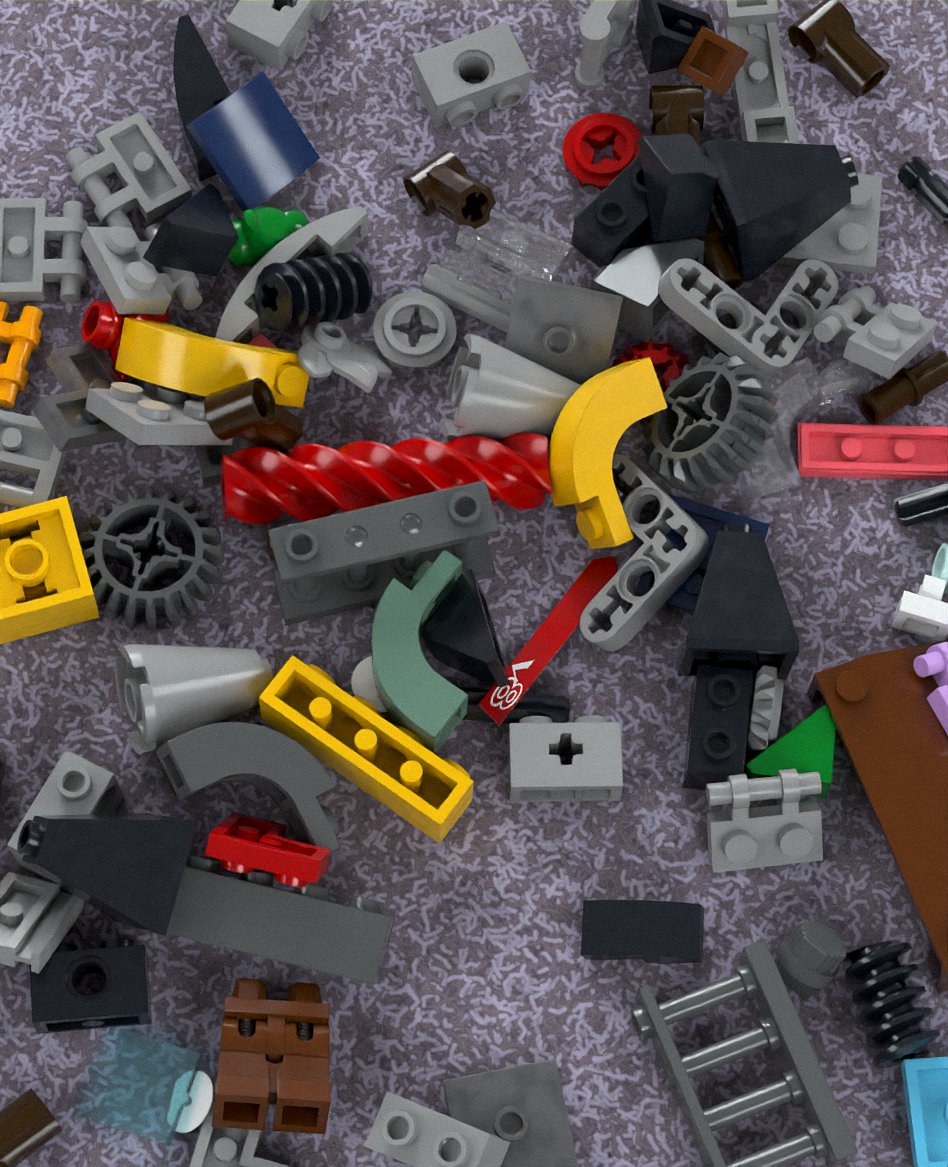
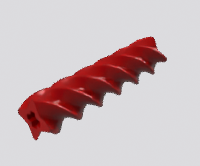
M516 433L497 441L483 436L467 435L457 437L444 444L427 438H412L403 440L391 447L374 441H358L349 443L337 450L321 444H303L283 453L267 447L253 446L240 449L229 456L223 454L222 461L219 463L223 521L232 516L239 521L251 525L267 524L285 512L298 520L309 521L330 516L338 509L348 512L483 480L486 481L492 505L500 499L515 509L529 510L544 503L546 492L550 495L552 494L548 467V439L546 436L536 433Z

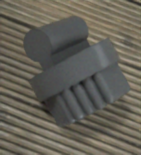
M803 919L777 945V958L774 961L784 984L803 1000L807 1001L817 988L822 989L830 984L839 972V965L846 958L847 954L845 953L843 939L822 921H807Z

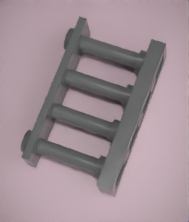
M485 480L268 530L277 565V570L272 571L285 626L379 604L393 578L412 590L409 584L418 568L427 560L434 563L444 549L462 561V572L472 569L477 581L495 577L496 574L487 537L498 535L499 527Z
M765 939L743 948L738 959L741 966L735 968V975L666 1002L657 1004L649 984L638 988L635 997L637 1007L630 1009L633 1024L642 1041L651 1038L702 1158L704 1167H784L812 1155L817 1160L825 1157L829 1167H839L851 1162L857 1155V1147ZM742 996L746 1000L756 999L764 1017L757 1021L758 1027L682 1057L679 1056L668 1030V1025ZM766 1048L770 1053L778 1050L787 1070L780 1074L781 1080L702 1110L690 1078ZM789 1101L793 1106L802 1104L810 1123L804 1126L803 1134L725 1164L713 1136V1131Z

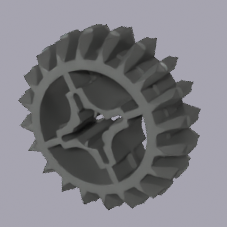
M720 352L713 359L703 355L696 367L685 364L683 374L678 379L669 377L670 386L663 393L668 408L648 416L651 423L642 430V434L647 439L642 450L648 455V464L653 467L654 472L673 488L680 489L683 492H693L698 496L706 490L717 494L724 482L735 485L738 473L742 470L752 472L750 463L756 455H766L762 445L765 440L775 436L770 425L779 418V414L774 409L778 397L773 393L772 385L767 381V377L748 361L740 359L736 355L731 357Z
M147 485L144 490V498L135 499L134 494L126 489L123 493L125 504L118 506L114 501L106 499L104 509L107 517L91 514L89 524L93 531L81 532L79 538L81 547L85 549L82 553L97 606L106 604L105 613L111 621L120 616L125 610V623L131 629L138 623L140 615L146 617L148 629L153 632L158 626L157 616L167 614L168 623L176 627L179 623L177 610L183 608L188 615L195 617L198 613V607L193 597L195 596L199 600L210 602L213 597V591L209 584H218L222 580V571L216 566L225 561L224 549L216 546L221 541L220 531L217 527H209L211 515L206 509L195 512L196 504L191 496L176 504V492L171 487L164 492L162 498H155L154 488ZM148 524L140 533L124 534L136 526ZM170 526L182 532L191 541L195 548L194 557L184 555L182 548L169 544L168 531ZM156 545H158L160 556H153L150 563H146L144 570L142 558H148L151 552L155 551ZM108 557L118 559L121 566L132 570V589L119 583L110 574L106 567ZM163 580H178L167 588L153 591L155 586Z

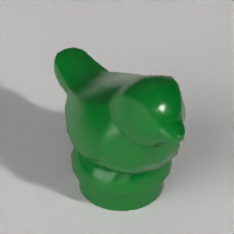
M259 207L244 211L245 217L243 219L235 218L232 220L239 238L228 256L238 267L246 263L253 265L282 240L308 225V219L301 211L283 212L273 207Z

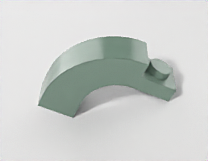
M445 549L434 563L427 560L418 568L409 584L412 590L393 578L379 601L374 616L371 640L373 676L382 704L398 727L401 726L413 732L423 741L425 748L434 754L467 714L468 694L443 678L428 664L419 644L425 627L434 617L462 573V561Z

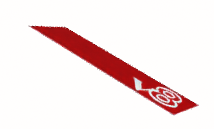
M615 556L593 559L507 667L506 671L510 685L503 687L493 685L478 705L498 725L503 722L579 625L582 612L588 603L617 573Z

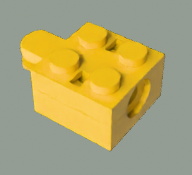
M67 496L1 513L0 645L100 618Z

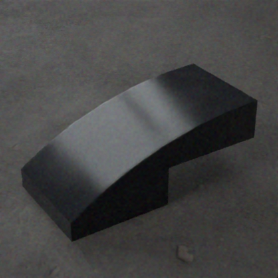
M583 900L581 956L585 959H643L646 963L656 964L703 963L704 907L702 905L653 900Z

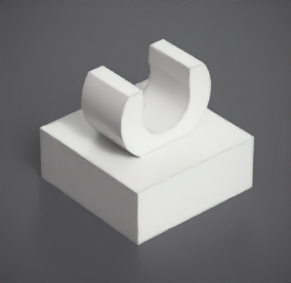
M925 574L918 594L904 590L896 609L892 627L937 641H945L948 635V603L942 602L941 599L946 580Z

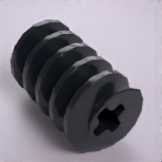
M341 252L335 255H322L318 258L308 257L302 260H289L285 263H271L264 267L257 277L254 289V303L257 315L262 324L271 331H281L284 328H298L301 325L311 326L318 322H331L334 319L346 320L354 313H365L368 309L373 293L372 279L368 267L359 257L352 253Z
M885 941L864 946L847 953L846 958L843 960V962L854 963L845 972L846 980L852 984H862L853 991L851 996L853 1002L857 1005L868 1006L860 1013L858 1017L859 1022L865 1027H876L866 1036V1044L870 1048L884 1049L873 1058V1066L877 1069L899 1065L904 1059H918L928 1055L930 1051H928L927 1045L940 1036V1032L937 1029H921L919 1023L932 1015L933 1011L929 1007H914L913 1001L925 993L926 989L925 986L906 984L905 980L919 970L917 964H900L898 958L912 949L911 943Z

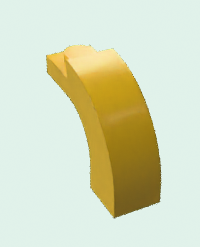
M126 317L124 319L115 370L134 378L205 397L210 393L254 378H261L272 391L276 404L299 408L304 406L310 376L297 359L298 351L241 344L194 333L171 323Z
M650 357L621 363L590 378L569 398L560 412L553 429L548 451V467L554 506L575 505L578 530L583 538L588 541L590 549L616 547L634 539L615 488L612 460L618 440L630 425L644 417L668 408Z

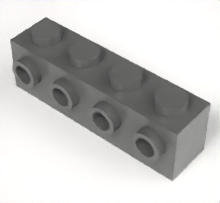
M188 855L167 929L168 934L373 985L380 983L395 921L394 916L382 914L385 903L351 895L349 905L327 900L330 889L308 884L305 887L295 886V890L292 892L272 887L274 882L273 875L253 871L251 873H240L239 878L218 873L220 862Z

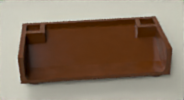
M948 640L865 655L814 674L807 692L811 703L824 699L941 964V975L935 982L939 994L948 991V735L926 699L939 686L933 675L924 678L918 676L914 670L913 663L916 657L926 654L929 647L942 642H948Z

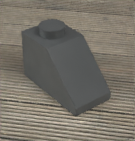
M697 238L627 248L623 249L609 265L600 267L592 281L591 290L623 296L617 329L648 342L674 312L662 301L658 293L660 277L678 259H693L703 265L704 242ZM682 280L680 286L687 291L689 285Z

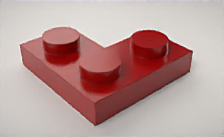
M233 812L209 833L205 856L220 859L219 865L230 871L251 873L253 868L275 873L274 879L280 883L305 887L308 885V882L316 883L326 872L331 850L284 838L287 828L286 824Z

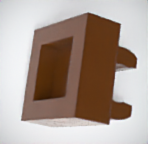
M702 25L677 71L723 97L731 87V83L740 67L745 63L749 52Z

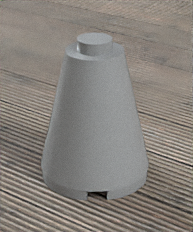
M467 333L464 339L468 348L459 346L448 382L446 400L451 399V406L455 407L454 421L443 418V436L448 439H455L467 435H476L499 440L523 432L536 433L551 439L560 412L569 398L582 385L481 336Z
M126 644L118 647L119 652L123 656L115 657V683L121 713L128 710L131 720L136 722L138 731L127 732L134 751L138 755L153 753L165 742L198 727L220 723L259 705L260 695L273 680V673L268 659L260 658L255 649Z

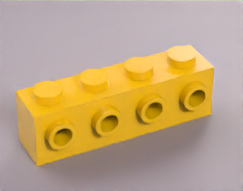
M292 655L259 697L262 720L282 734L298 742L313 756L439 844L472 802L474 781L470 779V775L464 768L451 759H441L425 748L423 741L413 732L401 726L397 728L380 716L379 711L371 703L360 696L354 695L352 697L336 686L335 681L325 671L313 664L308 666Z

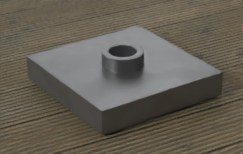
M520 274L517 279L504 348L583 385L590 378L607 370L609 367L623 296Z
M556 1059L443 1080L449 1117L510 1142L501 1167H578Z

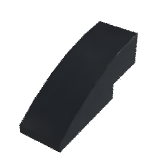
M186 14L178 19L174 42L173 75L179 124L185 147L199 181H203L217 175V172L186 125L221 102L220 100L231 92L189 14Z

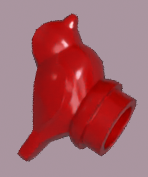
M94 301L87 309L82 322V339L92 343L96 349L107 350L112 359L113 370L122 382L127 383L128 375L115 370L125 317L167 323L169 310L167 308L165 314H118L111 301L105 303Z

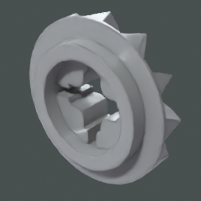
M411 291L393 296L380 307L373 322V337L376 350H380L387 358L390 366L398 364L406 367L410 372L416 368L426 366L433 369L438 361L445 356L449 357L457 336L456 320L451 309L441 299L425 292ZM414 314L419 315L422 331L430 333L429 335H421L419 343H416V347H411L408 334L400 333V330L409 329L411 322H414Z
M763 665L755 677L747 733V745L751 753H762L767 749L768 744H774L777 739L784 689V679L777 678V667Z

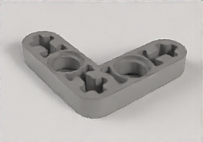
M678 259L664 272L658 282V293L662 301L671 310L731 357L736 355L740 359H745L762 372L767 379L774 378L794 359L818 323L819 316L827 309L839 288L838 279L834 271L827 264L815 259L805 260L787 277L762 314L702 264L693 259ZM682 280L689 285L687 291L680 286ZM811 281L816 284V287L813 291L814 294L807 299L801 293ZM707 298L710 302L704 307L701 302ZM781 308L788 309L795 314L799 321V329L791 328L782 320L780 316ZM716 309H724L729 312L736 321V329H730L722 325L716 316ZM772 338L778 344L768 357L763 351L765 350V344Z
M622 454L613 455V480L621 474L622 479L634 489L627 496L615 484L629 527L644 543L588 603L582 612L580 631L584 638L604 651H615L629 643L703 562L709 549V539L705 531L641 467ZM659 500L660 511L657 517L648 524H641L639 516L644 505L650 501ZM671 529L683 536L687 543L685 549L681 552L678 546L666 536ZM649 571L654 572L655 581L651 590L643 596H635L634 585L638 577ZM622 598L633 605L629 611L619 603ZM610 616L613 626L606 632L602 622L606 617Z

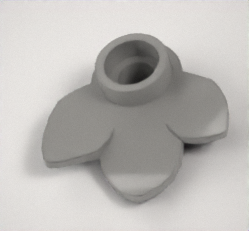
M320 322L311 326L307 325L303 329L300 336L302 346L297 352V359L312 378L326 377L334 372L345 377L366 393H370L378 376L384 378L391 377L393 370L385 358L366 346L349 341L346 338L345 332L340 327L329 322Z

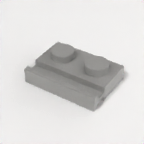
M8 872L0 882V964L15 967L20 961L31 964V972L40 973L83 911L84 901L74 894L60 892L61 886L59 884Z

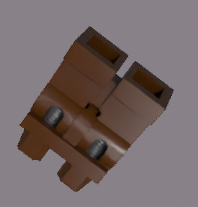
M239 978L236 980L232 996L225 999L211 1127L264 1130L267 1105L273 1104V1131L325 1134L331 1102L329 1082L330 1026L328 1024L330 1004L322 1003L320 988L316 983L296 982L290 985L287 1001L265 999L266 984L259 979Z

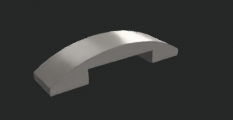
M722 0L726 39L749 52L745 63L740 67L732 81L742 140L800 144L794 106H789L776 23L779 14L777 0Z
M361 206L329 214L309 223L278 243L263 256L239 284L222 315L216 338L241 344L249 343L260 333L259 316L256 314L257 311L254 303V289L257 277L263 268L276 262L285 263L289 260H302L308 257L315 258L317 255L320 257L322 255H335L341 252L349 253L368 235V212Z

